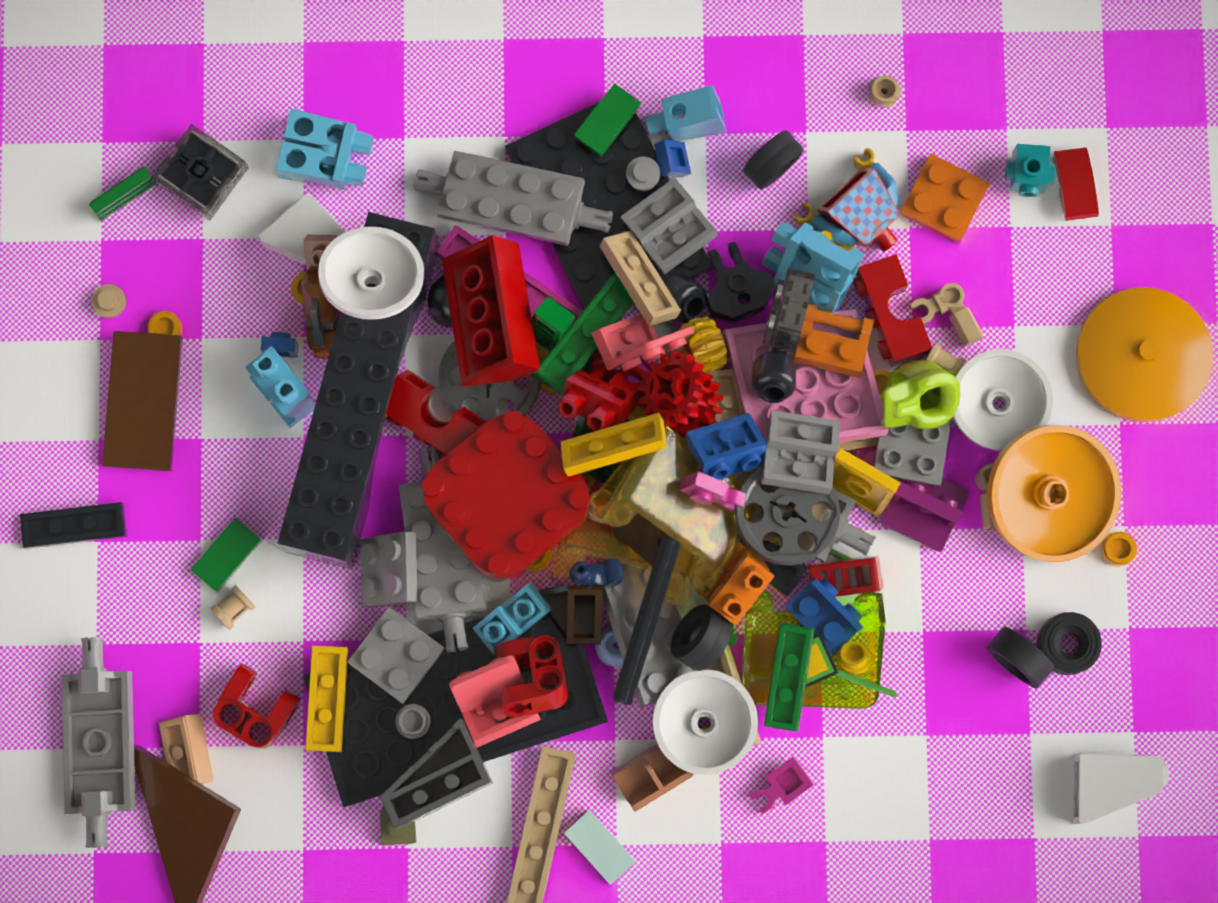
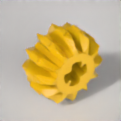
M706 316L689 320L688 323L683 324L679 331L692 326L694 333L685 338L687 344L681 347V353L695 357V361L704 365V372L717 371L724 368L728 359L726 356L727 349L724 344L725 339L722 338L721 330L717 328L716 322Z

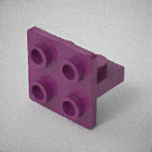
M943 478L940 487L900 479L899 482L901 484L880 520L881 525L937 552H941L952 529L958 524L962 516V508L968 498L969 491Z

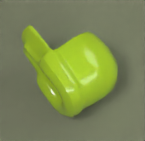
M918 360L905 363L895 368L889 374L888 387L882 393L884 412L881 422L886 428L910 425L914 428L925 430L944 425L955 415L959 407L961 396L960 384L952 373L944 370L935 362Z

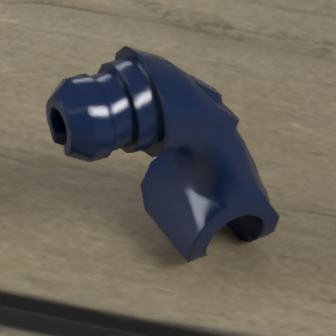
M606 559L601 563L590 565L579 561L570 568L569 576L577 585L615 587L622 583L624 568L616 559Z

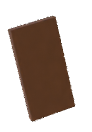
M113 331L103 467L172 472L183 337L181 335Z

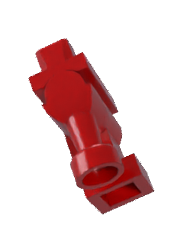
M599 354L591 364L590 373L578 370L574 376L571 375L566 380L563 397L559 406V414L569 419L574 418L578 414L587 419V425L594 431L619 425L628 418L636 406H643L639 404V399L645 396V392L638 390V386L646 384V379L641 375L643 372H649L639 367H634L624 372L620 367L608 371L601 354ZM628 375L637 377L640 382H627Z

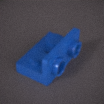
M750 413L688 431L685 438L687 445L700 466L699 472L718 480H723L728 475L741 471H752L762 465L767 443Z
M814 577L784 607L803 627L815 628L814 635L821 633L829 653L833 656L863 628L858 622L862 615L849 602L843 606L834 597L838 591L825 578L819 582Z

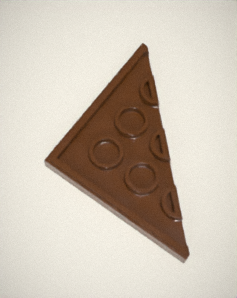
M139 745L134 746L135 769L174 902L202 903L241 812V808Z

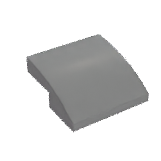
M673 178L621 216L624 224L629 231H632L643 250L663 275L718 236L716 229L696 207L695 200L676 178Z
M772 410L766 437L767 447L763 460L761 484L829 495L833 483L834 458L838 451L840 421Z

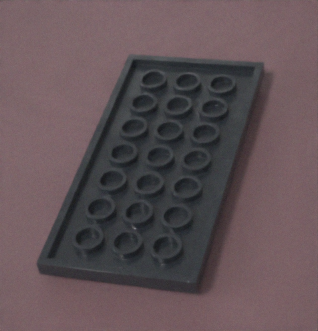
M548 614L517 639L548 635L557 640L563 661L568 698L560 708L539 712L541 720L477 747L484 763L608 723L584 645L566 644V639ZM486 616L464 623L468 649L464 651H459L457 638H455L456 652H446L444 630L428 634L429 637L443 646L445 650L404 704L347 663L342 753L326 752L343 808L380 797L430 747L438 742L460 718L464 720L449 683L461 673L477 670L495 659L494 655L473 629ZM546 655L541 657L540 659H548L551 656ZM531 668L520 670L525 684L532 683ZM310 673L303 675V679L309 695ZM550 685L544 689H553L556 685ZM409 704L422 706L430 715V728L424 736L418 739H408L402 736L396 728L397 713L401 708Z

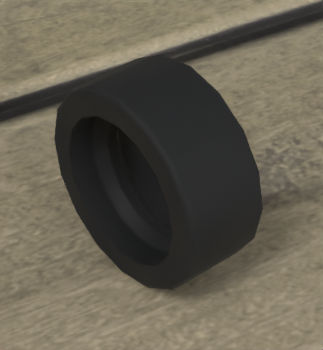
M1006 626L997 633L986 647L999 664L1019 680L1035 689L1040 687L1055 668L1050 659L1025 637Z

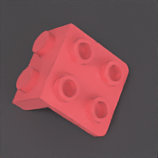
M642 314L600 328L593 332L592 336L607 370L609 371L621 366L624 372L641 365L642 358L648 363L660 358V354H666L665 348L670 352L686 345L685 338L692 335L694 330L691 326L658 338L654 326H648Z
M514 656L496 658L484 667L461 673L449 683L476 748L541 720L538 713L517 717L507 716L503 713L501 692L508 687L525 684Z

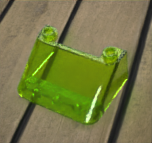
M766 590L760 594L743 616L741 682L749 692L755 705H767L780 623L802 626L791 613L773 612V599ZM866 592L858 595L852 603V606L862 615L858 622L863 628L848 642L857 641L864 644L871 654L869 668L855 676L880 685L886 627L883 594L879 592ZM836 652L833 656L831 655V657L836 668L840 670L836 661ZM833 675L805 689L803 707L866 709L877 702L879 692Z

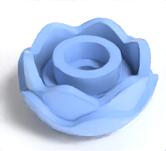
M609 625L601 630V644H595V650L603 664L622 667L623 658L620 649L613 647L617 640L612 625Z

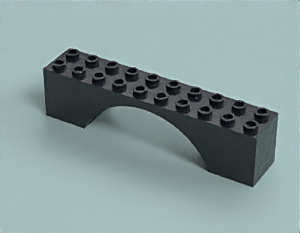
M368 212L364 227H381L393 230L406 237L416 247L421 255L424 266L423 285L414 302L396 315L382 319H361L343 312L340 313L277 542L288 554L353 570L370 507L375 464L392 391L411 332L420 313L423 311L437 259L436 251L440 247L435 228ZM371 283V284H368V285H366V286H367V287H375V286H377V285Z

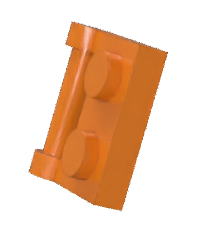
M807 304L794 362L860 378L874 319L864 317L863 320L818 310L816 305ZM813 323L859 333V339L856 340L812 329Z

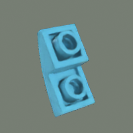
M531 582L526 584L503 605L493 610L473 629L494 655V648L498 644L517 639L548 614L552 608Z

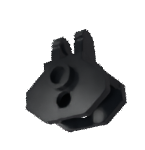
M735 241L727 244L729 256L735 265L729 269L724 270L721 257L716 249L708 251L709 259L716 274L714 280L716 284L707 298V308L712 318L731 324L763 312L776 288L771 274L750 268L748 261H743ZM744 299L748 304L743 305L739 301Z

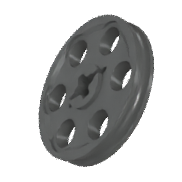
M455 341L448 347L441 360L438 374L439 389L443 401L453 414L462 408L466 398L475 397L480 402V411L476 415L487 422L499 416L496 412V405L498 401L504 398L511 400L514 405V411L526 415L533 407L539 395L541 381L534 376V372L531 373L532 385L526 390L517 388L514 381L492 383L491 388H487V384L453 386L449 383L447 375L451 368L458 366Z
M762 466L746 480L740 489L741 492L746 494L744 506L741 508L735 507V522L740 537L754 554L774 564L797 565L815 558L830 544L838 529L840 507L833 486L829 495L810 491L801 492L797 489L779 486L775 492L767 493L759 485V480L762 477ZM824 503L830 508L831 515L827 521H819L813 516L812 509L815 504ZM753 504L761 509L762 519L759 522L752 523L746 520L743 512L747 505ZM787 505H791L793 507L792 514L796 516V519L790 517L787 521L781 518L783 513L778 510V507L784 509ZM809 533L814 537L815 547L813 550L804 551L798 547L797 537L799 534ZM766 534H775L779 537L781 547L778 551L770 552L764 548L762 539Z

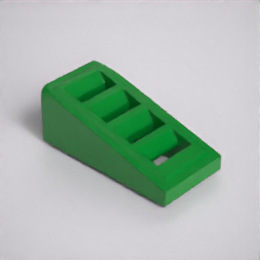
M547 297L536 309L532 317L535 341L551 352L570 328L575 315L552 298Z

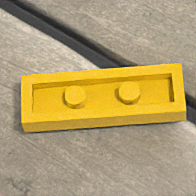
M660 413L561 441L563 469L568 477L667 448L664 421Z
M312 645L306 751L342 753L348 660L347 647Z

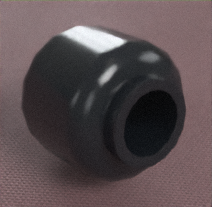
M682 274L673 275L665 280L664 284L681 309L677 318L673 320L686 324L689 320L698 318L704 313L708 296L706 290L699 283Z
M778 351L766 352L758 356L752 365L751 383L753 392L769 403H779L789 398L796 389V363L785 353Z

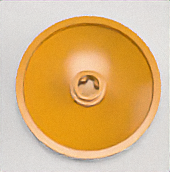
M1138 287L1111 295L1097 305L1089 314L1078 335L1076 365L1086 391L1103 409L1129 421L1156 422L1177 415L1199 397L1211 374L1213 346L1204 321L1186 301L1161 289Z
M1064 425L1038 426L1015 437L997 457L992 467L987 487V503L990 517L1002 539L1024 556L1045 562L1070 561L1093 550L1111 530L1117 518L1121 502L1120 476L1109 451L1089 433Z

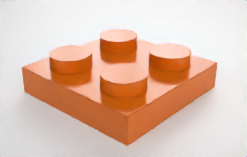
M930 153L899 214L959 244L990 183Z

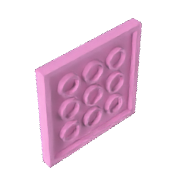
M857 309L834 312V314L859 319ZM778 321L774 323L770 340L765 339L769 323L725 329V344L743 414L750 413L765 441L772 410L840 421L838 443L888 434L889 428L884 427L881 422L884 409L868 350L860 378L796 363V389L794 393L782 402L769 403L758 397L752 390V365L758 356L771 352ZM813 323L812 329L851 339H859V333Z

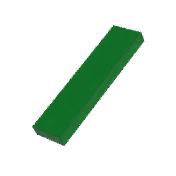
M616 272L612 274L539 365L540 370L534 372L536 378L560 396L564 392L566 380L571 375L574 376L576 371L582 370L598 350L592 333L600 328L620 322L634 304Z

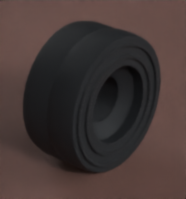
M783 130L771 138L748 160L743 168V172L752 180L757 188L763 190L781 177L800 158L804 148L794 139L789 131Z
M698 605L691 609L678 624L671 640V653L677 660L696 671L705 670L714 664L724 652L731 637L732 624L709 605Z
M1064 612L1050 618L1041 627L1037 637V648L1053 663L1055 667L1053 672L1061 675H1075L1086 671L1095 664L1101 653L1102 639L1099 629L1087 616L1076 612ZM1064 634H1072L1077 638L1079 646L1076 652L1069 654L1061 649L1060 639Z

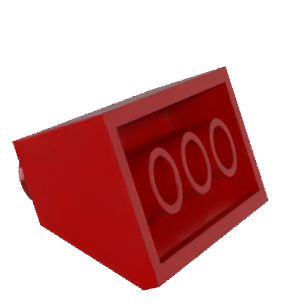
M491 235L443 258L442 265L461 385L474 386L515 381L540 370L519 243Z

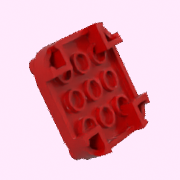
M509 411L506 414H501L489 420L435 463L422 482L424 501L431 516L437 520L472 562L477 571L485 577L488 576L498 580L509 578L514 580L525 574V569L576 528L580 529L587 520L590 508L589 488L582 475L579 473L568 477L563 469L562 452L537 423L518 411Z

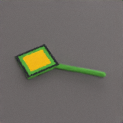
M821 633L814 635L806 688L835 675L893 698L897 697V692L837 669Z

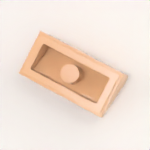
M184 715L159 722L166 762L201 784L212 782L213 774L201 715Z

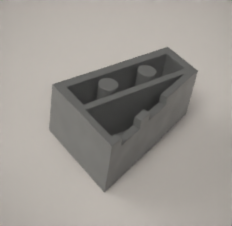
M460 718L438 742L430 747L380 797L395 829L400 830L494 784L464 720Z

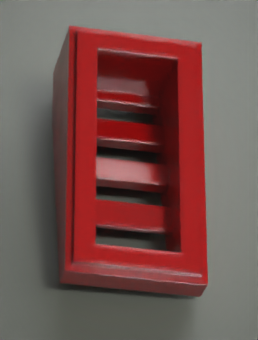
M879 555L808 565L810 580L815 577L820 582L822 580L820 571H827L828 582L838 591L834 597L877 592L883 589ZM865 565L869 567L871 581L869 584H865L863 566ZM849 567H854L856 586H851ZM834 569H840L843 588H837Z

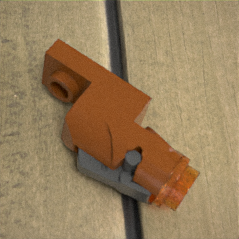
M307 234L303 240L307 272L302 278L306 339L314 357L328 359L341 311L335 308L323 294L319 283L318 268L324 250L338 236Z

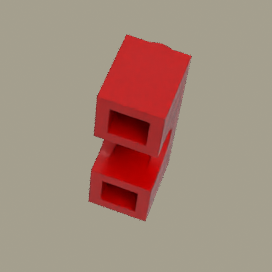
M897 254L859 267L856 273L857 278L853 280V284L858 297H864L868 309L865 310L866 318L874 319L872 329L876 328L880 341H877V347L882 360L888 359L890 366L894 367L928 355L933 347L921 316L912 320L902 321L895 318L888 307L889 299L904 293L908 287V282Z
M407 369L396 377L386 414V419L397 426L403 425L413 432L416 440L426 445L431 444L442 451L441 455L443 457L487 423V421L464 406L453 414L449 422L436 419L429 410V399L436 387Z

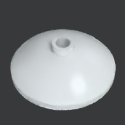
M361 227L339 235L326 247L319 262V283L327 300L341 312L361 319H382L400 313L414 302L423 285L424 266L418 250L406 237L386 228ZM372 283V284H375V285H377V286H375V287H367L366 285Z
M1007 349L985 351L971 358L955 377L960 384L961 396L959 407L953 418L962 433L969 440L983 448L1002 451L1009 442L1021 433L1038 426L1047 425L1053 410V391L1050 381L1043 369L1034 360L1020 352ZM1001 399L1004 403V408L1000 410L994 408L993 400Z
M695 670L674 679L661 693L653 713V731L660 750L675 766L693 774L712 775L731 769L748 754L757 734V711L749 692L733 677L715 670ZM702 717L710 720L711 725L707 730H701L698 727L697 722Z

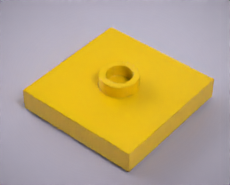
M840 448L834 458L832 483L834 490L856 501V505L880 517L901 483Z

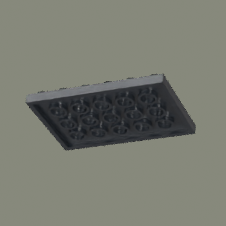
M598 103L504 146L511 163L583 178L585 184L581 202L584 203V206L612 211L613 213L612 222H608V225H610L608 233L580 226L571 233L568 246L550 242L583 311L615 272L600 248L603 238L628 232L629 229L622 221L621 216L670 181L667 176H661L660 174L658 183L652 189L646 191L633 188L627 181V167L635 158L648 157L656 162V151L637 113L634 114L601 158L574 139V134ZM703 247L665 275L662 274L647 255L663 282L673 275L682 274L693 279L712 270V265Z

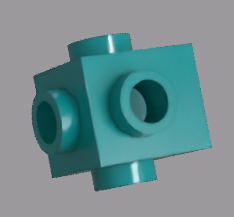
M1016 144L1012 151V160H1007L1005 167V180H1010V191H1017L1018 195L1023 197H1037L1039 193H1044L1048 184H1053L1055 164L1050 163L1051 146Z

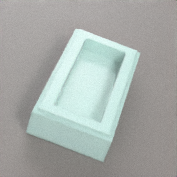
M591 810L587 811L564 832L610 885L636 862Z

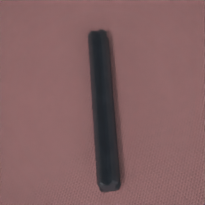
M663 536L660 540L613 694V700L618 703L631 705L634 701L681 546V541L678 539Z

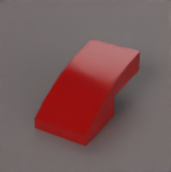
M1087 147L1054 151L1053 162L1060 185L1058 194L1065 221L1099 217L1095 181Z

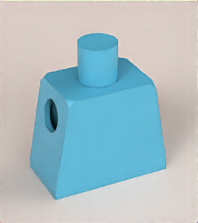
M713 85L664 98L661 100L663 112L646 115V123L650 135L668 131L673 141H683L727 132L721 100Z

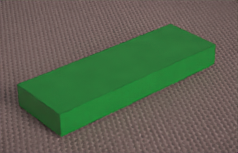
M780 623L764 720L765 727L799 732L815 628Z

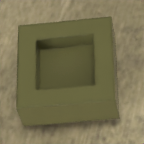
M380 810L381 845L417 843L416 822L400 830L395 829L387 810Z

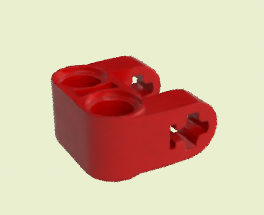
M548 635L505 641L494 648L495 659L514 656L519 670L531 668L533 679L532 683L508 687L501 692L502 710L505 715L512 717L530 715L557 709L565 704L568 698L561 652L556 639ZM546 655L551 656L548 659H540L541 657ZM556 685L553 689H544L547 686Z
M241 663L215 705L213 718L219 727L248 745L259 749H266L274 744L296 712L301 698L285 690L268 717H264L241 703L257 676V671ZM235 705L239 710V718L233 724H226L222 717L223 711L226 707ZM259 723H265L269 729L268 737L262 742H256L252 738V729Z

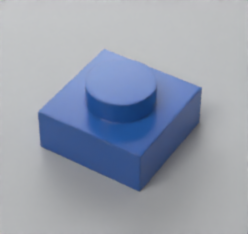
M662 140L654 144L656 163L659 166L661 176L683 178L692 174L685 142Z
M271 332L270 337L261 336L260 350L262 353L273 346L281 357L298 358L299 344L296 338H291V334Z

